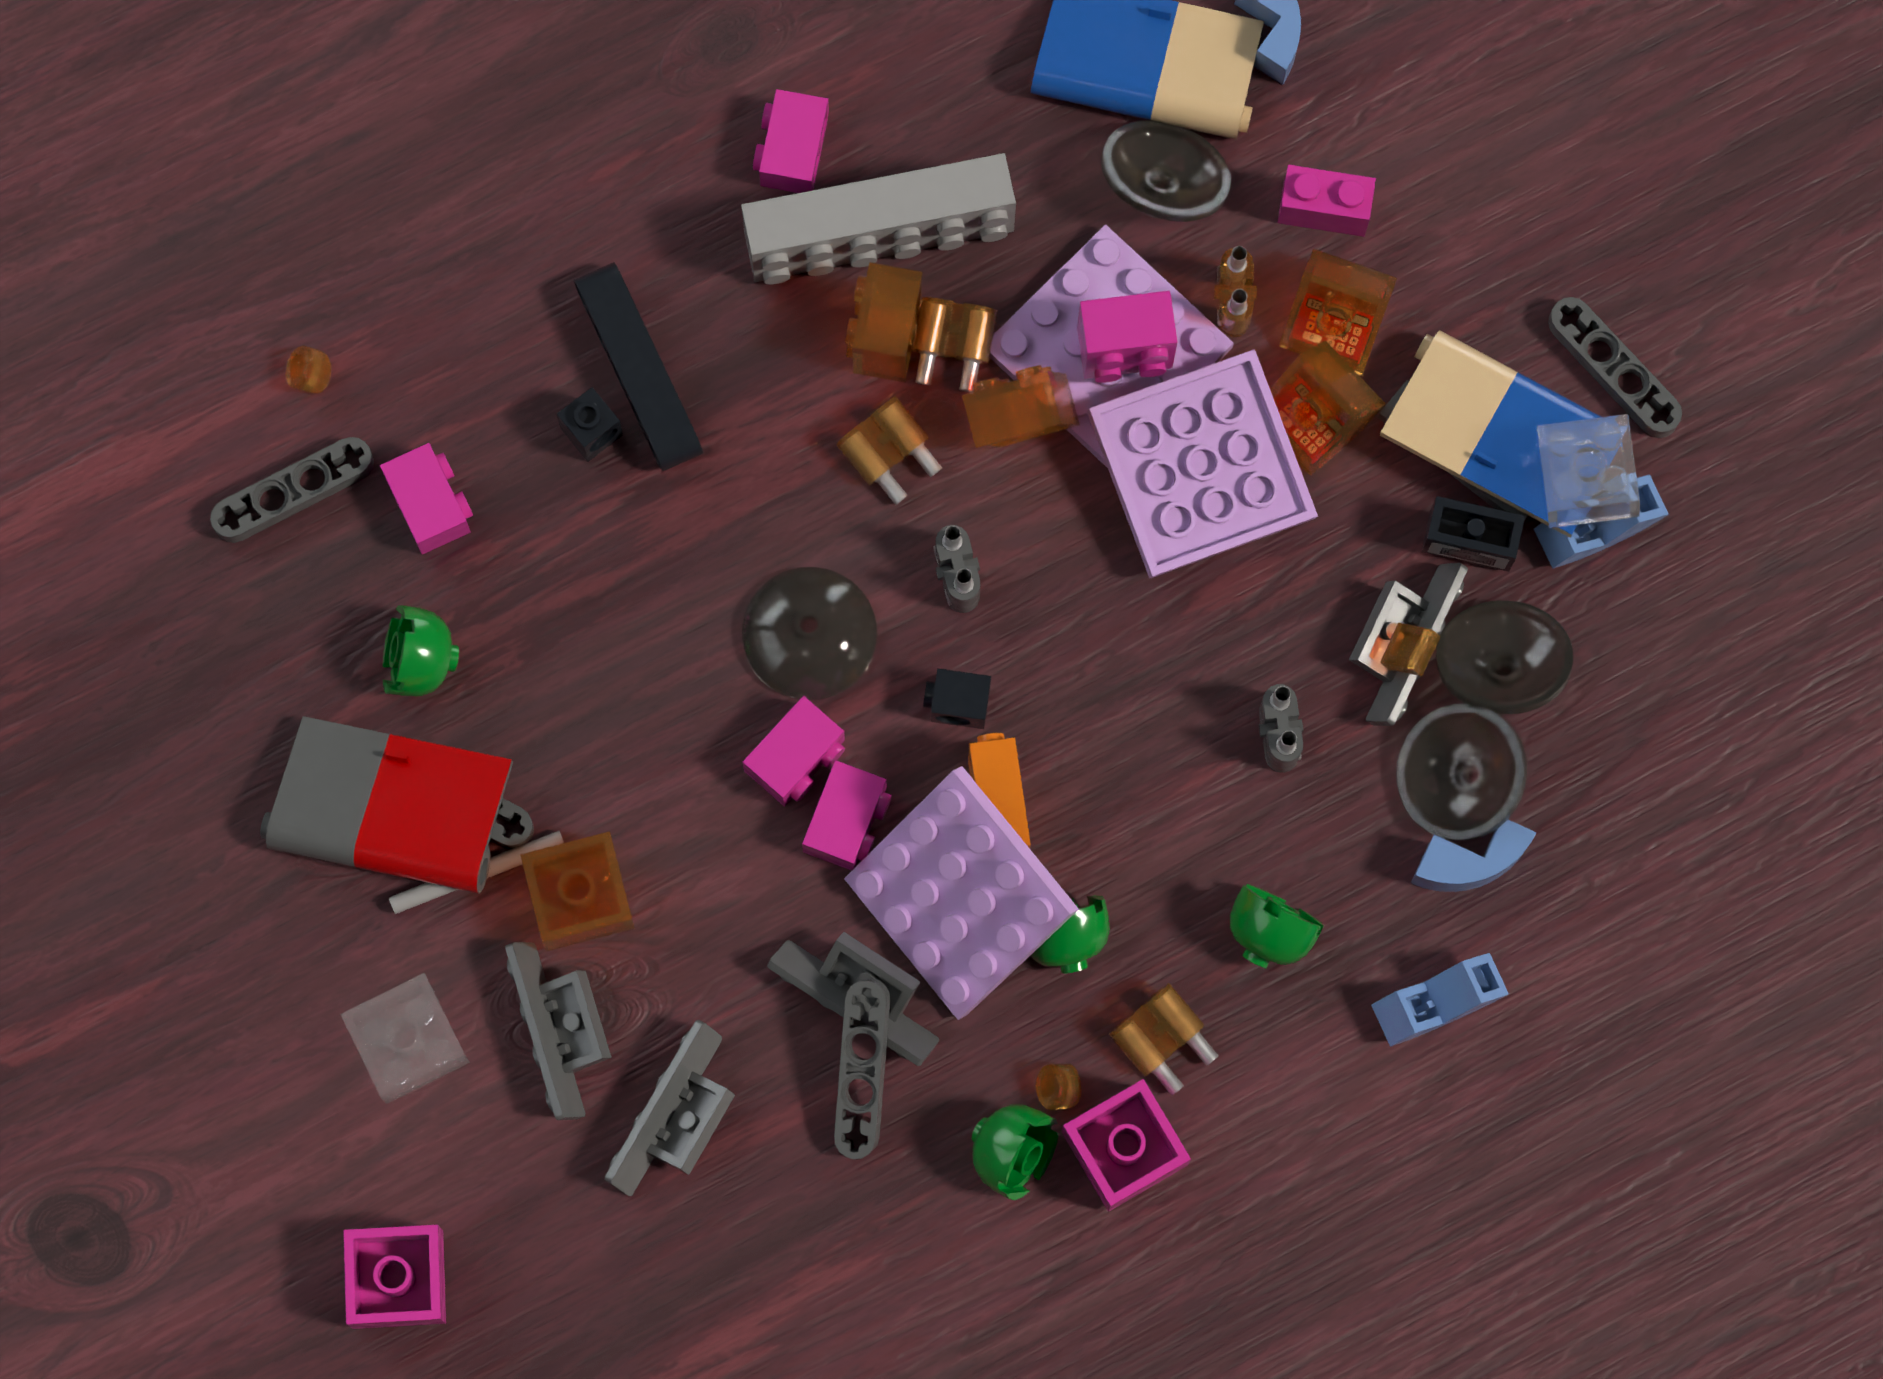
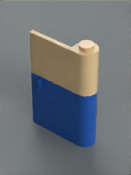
M1053 0L1034 71L1031 94L1236 140L1238 131L1247 133L1253 107L1245 106V101L1264 21L1172 0Z
M1440 330L1435 337L1426 334L1414 356L1421 362L1381 430L1380 436L1571 538L1629 431Z

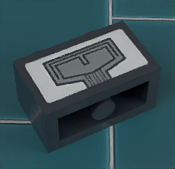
M1436 496L1430 510L1421 552L1509 572L1517 557L1525 516Z

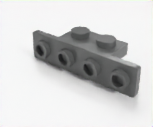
M1462 563L1440 564L1423 598L1397 581H1386L1349 658V661L1383 681L1366 717V721L1371 725L1393 726L1405 713L1408 705L1407 697L1415 681L1424 673L1427 665L1425 659L1433 643L1444 631V619L1452 603L1460 596L1464 588L1463 579L1468 571V567Z
M845 932L836 940L825 962L794 942L787 940L771 957L767 965L770 970L778 974L784 981L795 985L816 999L822 1006L833 1010L843 1018L845 998L850 987L864 978L880 980L886 985L890 994L887 1046L894 1050L901 1058L921 1066L939 1042V1038L903 1014L920 981ZM866 988L863 994L856 996L857 1002L864 1003V1018L860 1021L854 1019L853 1024H871L878 1027V1020L869 1022V1011L872 1006L879 1004V998L872 997L871 989Z
M510 943L505 946L508 956L507 969L511 978L516 983L521 1000L520 1013L524 1022L528 1025L534 1045L532 1050L533 1057L537 1066L541 1069L546 1085V1102L554 1113L556 1120H577L585 1117L586 1113L574 1072L612 1058L586 971L576 970L547 982L535 943Z
M696 1020L690 1031L683 1036L679 1050L667 1071L659 1077L656 1089L649 1102L636 1117L633 1129L624 1145L610 1162L605 1181L627 1196L633 1195L654 1158L689 1175L735 1096L729 1089L702 1076L722 1041V1036L706 1023Z

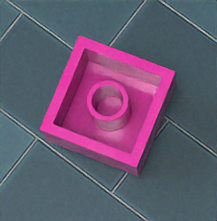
M1170 291L1080 301L1077 332L1084 379L1095 378L1096 382L1106 383L1119 380L1122 374L1138 372L1141 377H1155L1166 373V369L1173 368L1178 342Z
M1144 1079L1064 1124L1061 1131L1108 1212L1185 1168L1191 1161L1190 1156Z
M439 1225L344 1230L346 1324L349 1327L360 1329L446 1324L443 1230Z

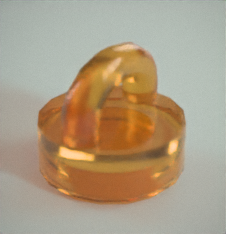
M304 345L297 347L291 353L287 362V383L291 388L316 394L323 392L331 378L329 357L318 349Z
M1063 1063L1048 1064L1039 1071L1036 1079V1093L1040 1103L1050 1110L1069 1109L1078 1104L1081 1097V1080L1078 1071L1073 1065Z

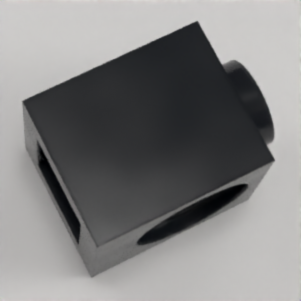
M593 387L557 413L560 429L587 462L623 436L620 420Z
M937 668L936 681L926 682L923 702L924 708H931V722L984 729L991 676Z

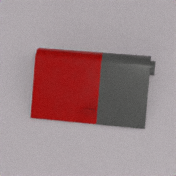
M303 716L272 812H266L263 817L260 836L262 839H266L267 848L270 850L479 894L482 892L488 877L491 858L488 844L513 761L508 758Z

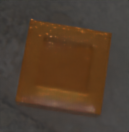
M1398 623L1380 663L1389 670L1422 676L1441 636L1432 629Z

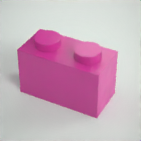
M776 89L773 104H765L761 129L768 130L765 145L757 144L753 161V170L759 171L760 186L795 193L814 190L829 116L828 98Z
M1288 165L1283 183L1277 223L1365 237L1370 221L1376 178Z
M427 443L380 465L422 555L471 533L466 519L473 516V513L463 492L454 494L447 481L455 476L443 452L435 456L430 443Z
M803 696L743 761L744 772L784 807L792 798L798 802L814 785L815 781L811 777L822 765L827 769L830 768L835 760L837 761L845 751V747L841 745L845 741L844 730Z
M835 760L802 843L803 853L852 871L856 867L858 860L862 861L872 850L875 836L869 835L874 819L883 820L892 795L885 793L887 788L886 779Z

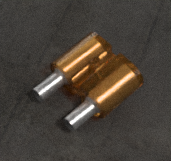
M1242 246L1230 248L1222 255L1220 266L1217 268V285H1214V299H1218V328L1226 336L1233 338L1242 336L1248 330L1254 309V300L1257 298V286H1252L1254 281L1253 257Z
M922 297L912 351L920 353L915 382L931 385L936 357L956 358V360L964 361L959 390L974 393L979 364L989 363L998 311L980 305L958 304L950 300Z
M896 396L882 405L869 418L858 424L836 443V446L869 486L878 482L895 505L908 496L890 474V470L909 455H913L930 477L942 469L941 465L924 445L929 436Z
M1170 983L1159 989L1141 1007L1132 1012L1108 1034L1144 1077L1149 1073H1153L1171 1095H1174L1184 1086L1165 1063V1060L1175 1050L1188 1043L1206 1066L1219 1056L1199 1033L1205 1024Z

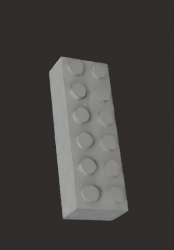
M1005 153L741 204L744 234L754 282L764 281L765 284H779L789 280L790 275L808 272L810 276H820L832 272L836 266L851 264L852 267H866L876 263L877 258L895 255L897 259H906L920 254L922 249L938 247L939 250H952L961 247L964 241L981 238L984 242L1001 240L1008 235L1007 233L1014 232L1016 201Z

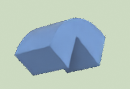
M1235 0L1234 4L1256 19L1264 21V24L1272 28L1257 50L1254 67L1283 85L1292 69L1300 39L1301 16L1298 1Z
M1646 475L1619 482L1590 502L1571 538L1544 523L1535 527L1534 531L1552 568H1556L1613 546L1648 528L1669 515L1651 476Z
M1503 817L1497 825L1483 857L1434 834L1411 884L1442 892L1465 891L1486 885L1506 873L1520 859L1531 844L1536 832Z
M1487 953L1461 961L1423 983L1395 991L1371 1006L1391 1047L1458 1020L1509 995L1491 954Z

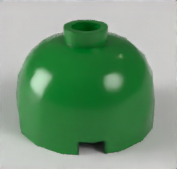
M398 605L396 610L402 616L401 619L391 618L383 654L382 667H392L391 681L383 680V688L386 694L423 696L435 691L443 683L447 671L454 672L456 670L459 659V646L452 644L451 632L448 626L434 612L417 607Z
M1247 884L1242 886L1230 914V929L1233 937L1245 948L1242 956L1262 968H1267L1270 962L1281 965L1296 963L1306 956L1316 943L1324 924L1300 908L1297 911L1285 904L1286 900Z
M1087 896L1089 905L1078 906L1074 898H1071L1079 910L1030 956L1044 966H1060L1062 974L1088 968L1087 959L1100 953L1107 943L1110 931L1109 915L1103 896Z
M1010 1104L995 1111L988 1118H982L972 1133V1141L974 1142L973 1164L982 1182L1008 1199L1015 1201L1024 1197L1030 1190L1023 1186L1028 1182L1032 1174L1034 1178L1040 1180L1054 1155L1059 1133L1052 1130L1051 1127L1058 1124L1057 1119L1023 1104Z

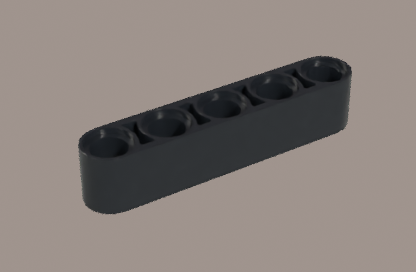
M615 262L574 279L573 281L580 299L661 471L664 472L702 455L703 450L694 428Z

